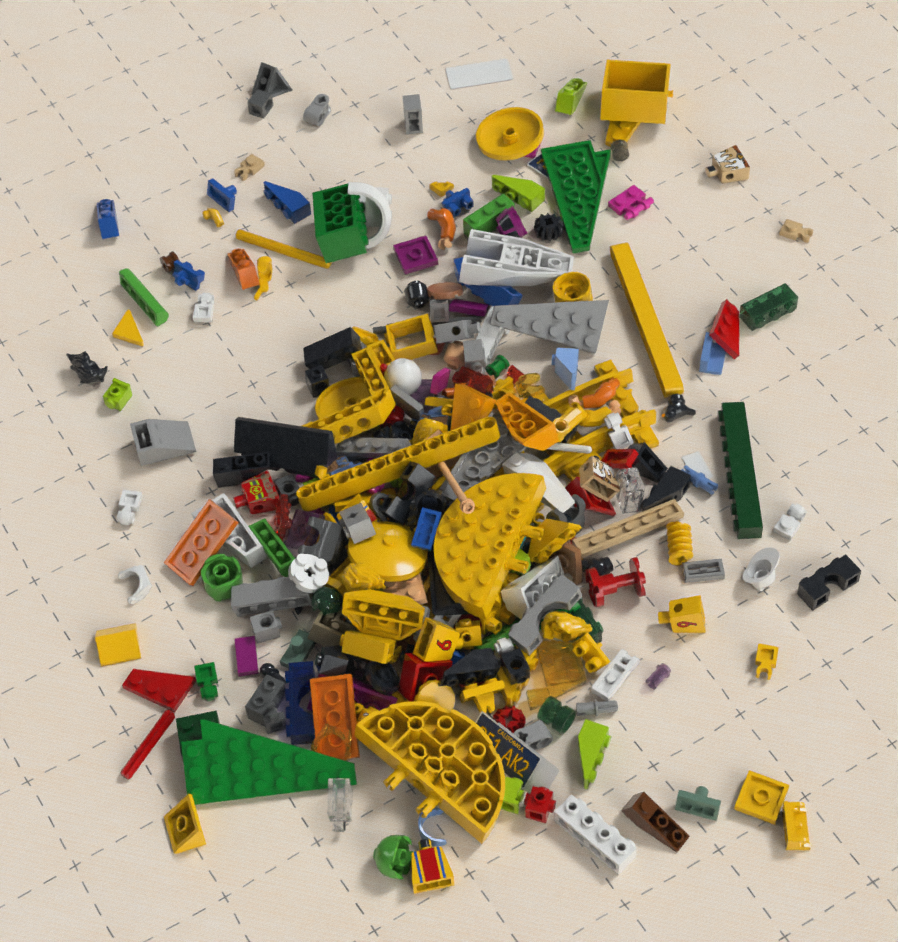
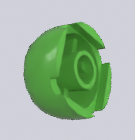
M387 836L375 848L373 858L378 870L384 876L402 880V875L409 873L412 865L411 853L413 851H409V845H412V842L408 836Z

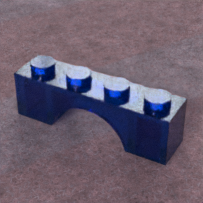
M313 661L289 663V671H285V681L289 683V689H285L286 701H289V707H286V719H290V725H286V736L290 737L292 745L316 743L313 714L305 712L300 707L302 698L311 691L310 679L315 678Z

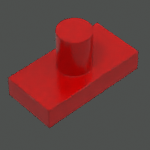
M607 449L601 461L612 469H620L624 475H627V472L630 474L633 471L632 464L637 458L638 452L635 449Z

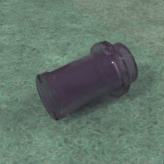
M664 663L657 665L656 670L645 681L650 688L656 689L665 678L670 676L671 670Z

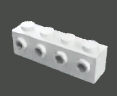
M571 795L554 811V821L618 875L636 858L637 848L630 839H625L621 836L616 827L604 822L599 813L592 812L587 808L586 803L582 799H577Z

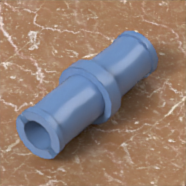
M687 465L681 470L691 475V482L696 488L700 487L711 495L717 490L718 484L706 478L702 472L698 473Z

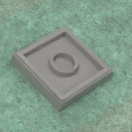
M394 385L390 391L395 404L402 408L411 419L420 420L421 414L424 413L423 405L397 385Z

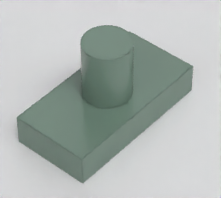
M298 630L280 660L282 666L296 672L300 671L316 642L307 639L309 633Z
M698 786L695 794L679 790L675 810L717 821L721 800L707 797L709 791L704 786Z

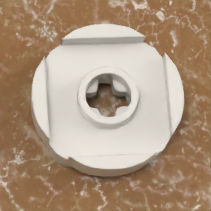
M299 554L292 561L288 569L290 580L292 581L293 579L296 584L295 587L305 593L317 592L326 585L329 579L327 562L310 554ZM304 571H310L312 573L311 577Z

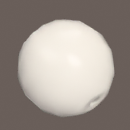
M399 358L387 366L384 372V379L389 389L397 385L408 395H411L419 389L422 373L414 361Z

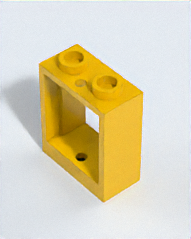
M428 313L386 325L387 333L384 334L387 344H390L388 348L395 360L399 358L412 360L438 352ZM424 330L425 342L397 350L395 338Z

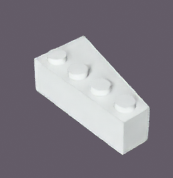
M225 493L213 499L212 501L239 522L223 546L250 568L268 558L263 546ZM204 506L191 513L194 519Z

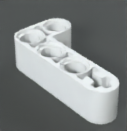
M494 306L488 311L481 327V332L478 333L476 340L482 339L484 344L486 366L489 365L503 333L508 334L510 330L489 325ZM466 364L464 367L465 370L481 376L486 372L485 367H481L478 370L468 369Z

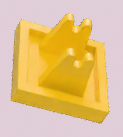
M497 678L486 680L481 686H477V683L467 685L459 695L461 703L473 700L479 713L482 711L487 713L488 710L489 714H491L495 710L494 694L502 692L505 688L503 680L497 681Z

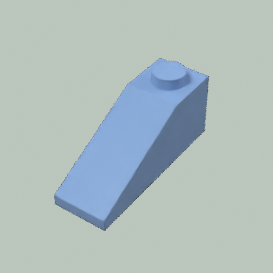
M556 348V354H552V365H555V373L570 390H575L579 349Z

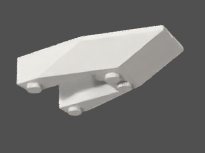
M471 229L467 252L462 261L459 282L466 285L535 286L555 281L562 274L572 272L574 256L523 238Z

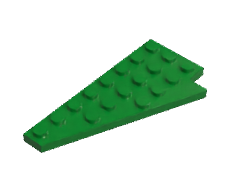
M200 719L202 739L181 742L187 795L192 794L195 805L357 785L355 763L206 719Z

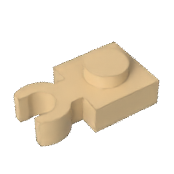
M250 154L240 163L241 167L235 169V177L242 174L241 180L245 181L249 174L254 176L265 166L264 161Z
M786 219L779 235L795 241L797 238H801L803 242L809 243L810 236H813L814 230L803 228V224Z

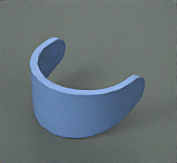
M434 808L426 818H422L421 815L423 813H421L418 819V826L422 840L430 839L432 846L446 845V840L432 838L422 829L425 820L431 816L441 815L443 811L440 808Z

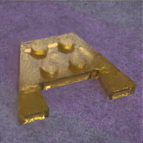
M543 640L536 648L546 687L527 690L526 696L530 710H534L586 683L587 679L581 657L576 656L572 651L574 648L572 642Z

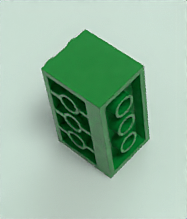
M348 183L313 192L315 236L325 262L330 263L367 253L366 245H369L367 235H365L368 234L365 224L367 221L364 213V203L359 200L361 198L360 195L348 194Z

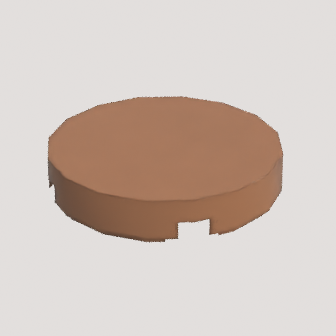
M453 282L433 284L427 288L428 297L433 296L437 300L453 299L455 295L461 296L463 294V286Z

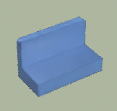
M706 332L699 372L721 375L726 351L718 343L713 342V339L709 336L710 332Z

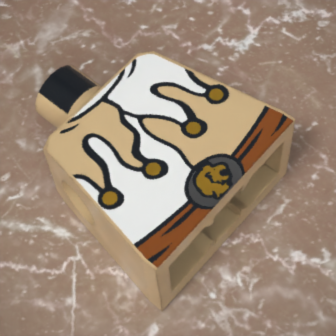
M734 145L714 154L712 166L706 167L705 170L708 177L717 175L721 183H729L749 179L750 166L737 145Z
M598 456L589 457L580 467V487L606 502L620 491L613 469L600 461Z

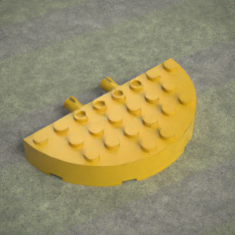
M512 473L484 480L464 492L465 496L472 499L475 504L472 513H463L459 507L460 501L457 498L440 520L434 539L436 566L442 583L450 597L455 602L463 605L464 610L468 613L487 620L509 570L522 574L527 572L529 562L516 559L515 556L524 537L533 538L538 541L542 539L543 528L534 527L530 524L547 489L543 475Z
M418 701L389 705L388 708L369 714L356 724L354 736L394 769L383 781L386 787L390 785L389 790L393 791L403 779H406L427 797L415 808L418 815L422 812L421 817L426 818L438 806L483 844L493 830L501 810L505 793V774L500 755L497 754L493 742L482 728L470 718L454 709L449 710L439 707V704Z

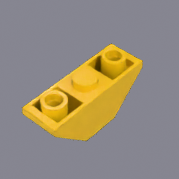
M546 518L537 526L544 530L542 539L538 541L531 538L528 552L530 561L536 563L546 562L549 556L562 548L564 543L575 537L576 533L582 529L581 526Z
M535 649L530 656L523 651L522 654L531 672V670L536 669L539 662L537 650ZM500 667L497 673V681L503 680L505 688L501 693L507 707H512L514 702L518 703L522 693L521 689L523 686H527L530 678L523 683L511 685L502 667Z

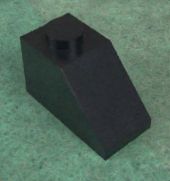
M645 442L630 445L628 449H635L638 452V456L632 464V472L656 483L660 482L661 474L668 469Z
M342 646L322 647L320 654L316 655L315 665L319 674L327 676L344 675L349 660L346 653L342 652Z

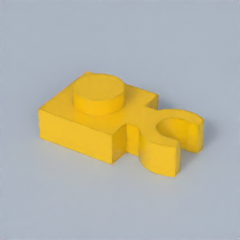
M758 643L755 665H758L756 678L760 677L761 672H766L768 674L767 680L771 679V668L776 667L779 647Z

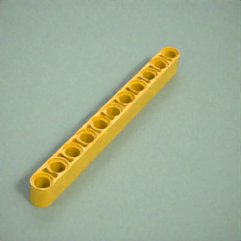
M628 242L611 245L610 255L662 394L664 398L673 394H684L681 377Z
M485 417L304 485L296 492L301 508L304 511H313L398 479L410 461L419 463L424 468L493 443L500 438L497 421L493 417Z

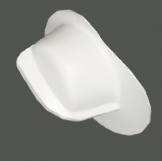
M772 547L758 551L742 575L743 580L752 584L758 591H763L765 587L771 585L776 579L775 568L780 559L779 552Z

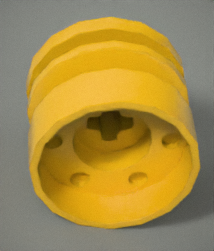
M568 272L562 274L554 281L553 293L555 303L593 301L590 280L586 275L580 272Z

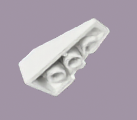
M516 452L502 464L504 474L531 473L543 475L547 489L541 502L551 509L557 508L564 513L575 503L574 499L548 465L534 455Z
M558 555L512 581L501 591L502 599L508 611L522 619L524 612L534 606L538 596L549 589L550 583L555 578L558 579L561 574L564 575Z

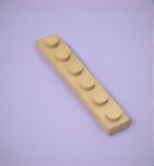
M673 499L572 540V545L581 549L582 559L662 527L670 522L684 518V512L676 500Z

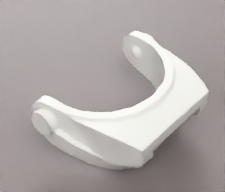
M143 565L131 567L125 571H120L118 574L119 579H125L130 576L139 577L140 583L137 591L127 599L129 604H135L144 599L152 588Z

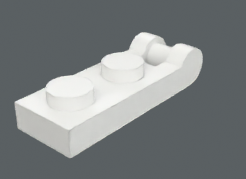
M621 649L593 684L591 692L605 701H609L629 674L638 666L640 659L635 656L631 657L627 651Z

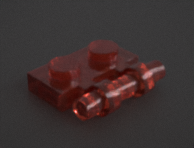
M280 494L273 518L274 531L283 543L286 531L290 530L292 522L291 518H289L291 503H288V495Z

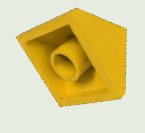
M136 623L96 631L95 640L101 667L142 659Z
M188 794L164 816L172 849L176 854L206 845L192 794Z

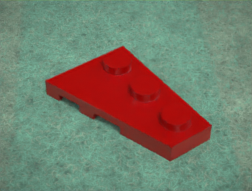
M726 299L720 305L709 336L733 359L739 357V310Z
M133 669L122 686L123 689L175 713L195 684L196 677Z

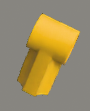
M571 407L560 418L554 419L553 423L556 428L558 442L563 441L565 436L583 421L582 412L577 407Z

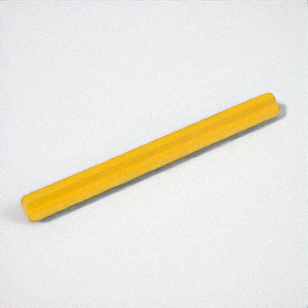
M241 229L236 232V239L326 269H329L331 266V262L326 263L323 256Z

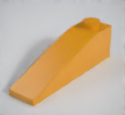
M509 392L496 400L495 405L512 438L523 446L544 451L559 441L554 423Z

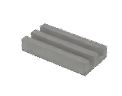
M722 558L682 563L685 583L725 579Z

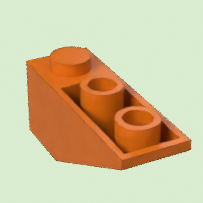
M237 248L232 250L231 253H227L239 285L243 290L260 285L255 265L244 249Z

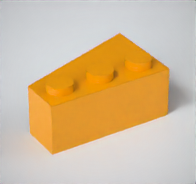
M455 383L450 431L488 417L493 410L496 399L467 385Z

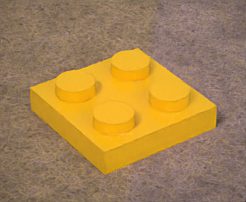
M749 770L735 803L734 810L775 825L790 785Z

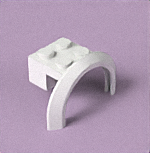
M349 182L348 194L366 197V226L379 227L378 232L368 238L369 245H366V248L369 249L378 245L386 237L390 229L392 194H389V188L373 187L361 182Z

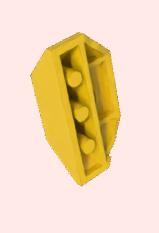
M371 589L344 593L342 614L345 617L347 616L361 633L403 640L422 628L425 608L410 597Z

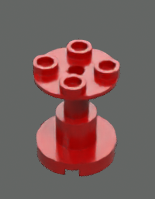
M637 557L629 560L630 573L614 576L610 573L599 576L595 567L585 570L586 583H589L590 588L588 592L594 607L604 606V595L617 593V588L629 585L634 586L639 597L646 596L643 585L646 583L644 573L639 571L640 564Z

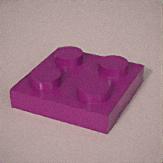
M426 235L393 245V250L405 275L439 265L438 258Z

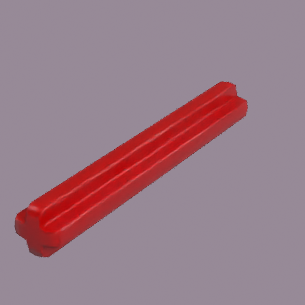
M164 711L120 772L124 778L131 779L175 719L172 711Z

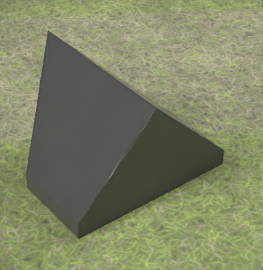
M261 62L251 94H254L259 89L271 93L273 98L293 91L276 67Z

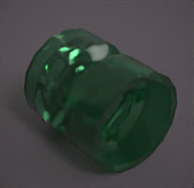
M550 696L539 709L537 718L546 725L552 724L554 730L564 734L574 722L576 711L567 705L562 706L561 701Z

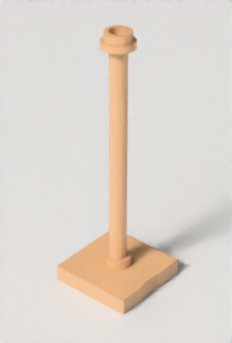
M437 430L429 438L435 437L443 433L440 430ZM461 455L425 468L435 476L434 480L442 474L444 475L460 501L459 507L463 513L469 514L474 511L475 504L473 500L465 496L449 470L458 462Z

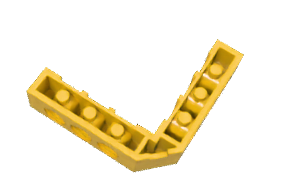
M369 347L351 355L370 397L352 406H346L344 409L331 415L328 414L317 421L302 425L303 427L332 431L336 444L385 422L396 404Z

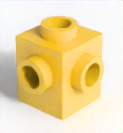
M462 619L455 623V630L459 632V638L463 640L462 649L469 650L473 649L474 646L482 645L480 620Z

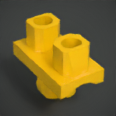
M509 376L504 380L498 379L495 387L488 391L493 394V398L496 400L509 392L513 395L517 393L513 385V378Z
M504 601L502 607L492 608L487 620L479 618L482 624L481 633L485 635L490 631L496 635L502 629V622L510 625L515 621V615L507 610Z
M587 632L579 639L573 641L572 646L574 648L572 651L576 656L583 658L588 672L594 673L606 666L610 660L600 649L603 644L601 642L596 643Z

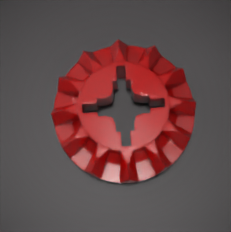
M505 705L504 708H498L497 712L493 715L494 721L501 723L512 733L517 729L525 727L526 724L522 710L517 709L515 706L507 707ZM512 715L513 721H510L506 726V719Z

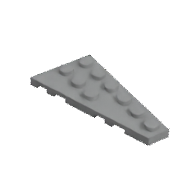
M609 300L494 306L489 325L595 354Z
M493 409L488 417L496 419L500 438L493 443L462 454L451 471L463 492L488 479L502 468V464L516 452L521 453L527 448L512 438L501 414L496 409ZM445 479L439 489H442L445 500L451 503L457 499V496Z

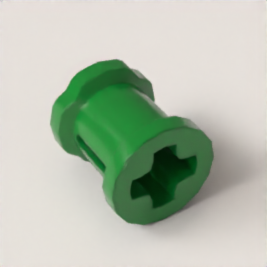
M497 355L495 361L487 365L485 370L490 376L494 375L496 379L504 369L509 368L510 364L504 356Z

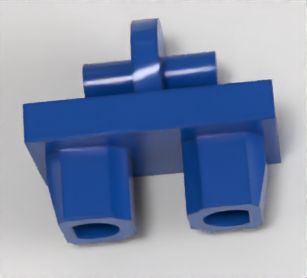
M467 187L460 192L453 193L451 190L446 192V198L443 199L442 206L452 213L453 218L459 216L461 207L469 210L474 206L473 199L470 197V190Z
M179 260L174 261L175 269L172 276L175 278V284L178 286L185 284L195 291L198 290L200 282L204 281L205 272L200 269L197 271L193 270L192 264L187 261L184 263Z

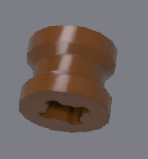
M174 251L170 252L166 257H160V262L167 273L172 272V269L175 268L174 261L179 260Z

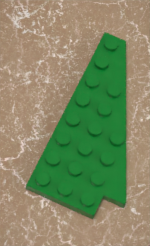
M591 140L542 148V160L572 254L590 251L611 150L594 152Z

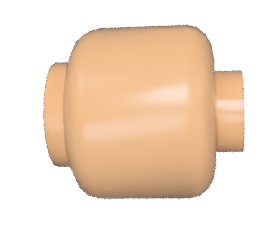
M454 341V343L448 344L444 354V361L451 369L457 370L465 366L464 348L461 341Z

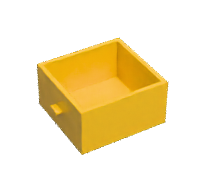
M607 60L602 86L600 120L665 124L668 97L673 98V90L669 91L671 64Z

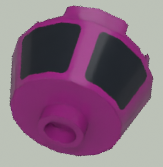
M513 206L508 209L505 208L496 218L499 225L496 228L501 235L522 238L528 234Z

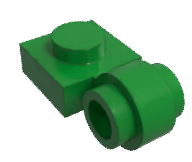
M215 663L195 665L198 687L204 686L200 688L202 700H215L218 697L217 686H212V684L218 683Z

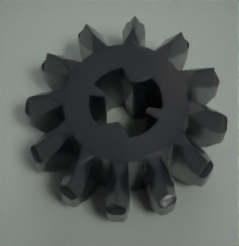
M547 212L546 215L540 214V217L536 218L534 231L537 238L550 242L551 239L557 241V238L562 236L564 224L560 216L556 217L555 213L549 215Z

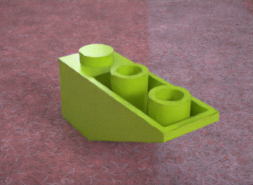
M580 78L571 79L558 91L555 111L572 115L576 111L587 82H583Z
M492 175V188L496 192L505 194L510 200L530 212H533L545 201V188L532 180Z
M585 719L578 736V751L584 789H588L589 784L594 783L597 775L595 769L597 765L602 764L604 753L602 752L604 747L608 748L611 741L608 726Z

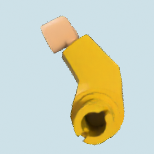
M617 400L611 401L608 407L604 406L595 411L584 410L578 402L570 404L573 408L577 407L582 412L584 419L579 425L583 427L601 426L605 423L606 415L613 412L621 413L620 404Z

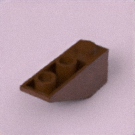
M645 792L633 795L621 810L636 826L675 852H678L690 837Z

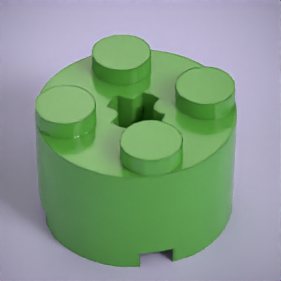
M225 554L213 555L204 562L205 565L201 568L204 589L215 601L230 599L232 586L243 583L240 564L233 556L228 557Z

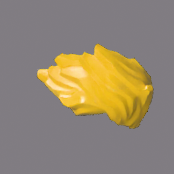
M424 418L417 423L413 438L409 441L413 445L426 440L437 430H440L442 433L448 432V426L442 422Z
M349 563L343 570V573L338 576L342 579V584L348 592L386 588L384 585L385 581L366 563Z
M554 610L545 615L544 620L541 622L543 637L549 640L557 638L565 642L573 641L577 637L592 631L591 625L586 624L585 620L564 611Z

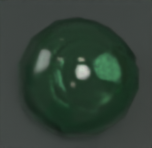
M322 587L315 591L310 606L314 612L321 610L323 615L327 613L335 614L341 610L343 598L337 590L331 587Z

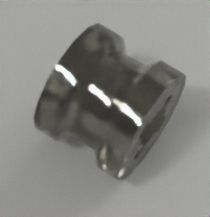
M622 139L612 142L613 159L615 161L626 160L629 157L628 143Z

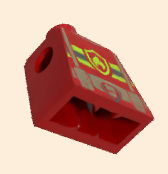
M268 470L242 482V495L233 497L235 507L239 508L247 505L250 514L282 509L279 495Z

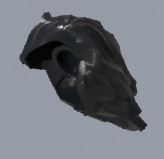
M86 351L81 354H66L72 363L70 369L77 373L79 379H81L80 383L104 382L108 366L100 369L96 362L90 360Z
M442 489L425 490L412 500L409 507L408 522L405 523L407 527H410V530L413 531L417 527L422 507L442 512V518L447 508V501Z

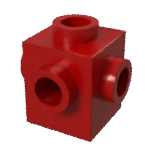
M533 786L531 793H527L525 796V818L546 823L549 813H553L556 806V800H553V791L546 787Z

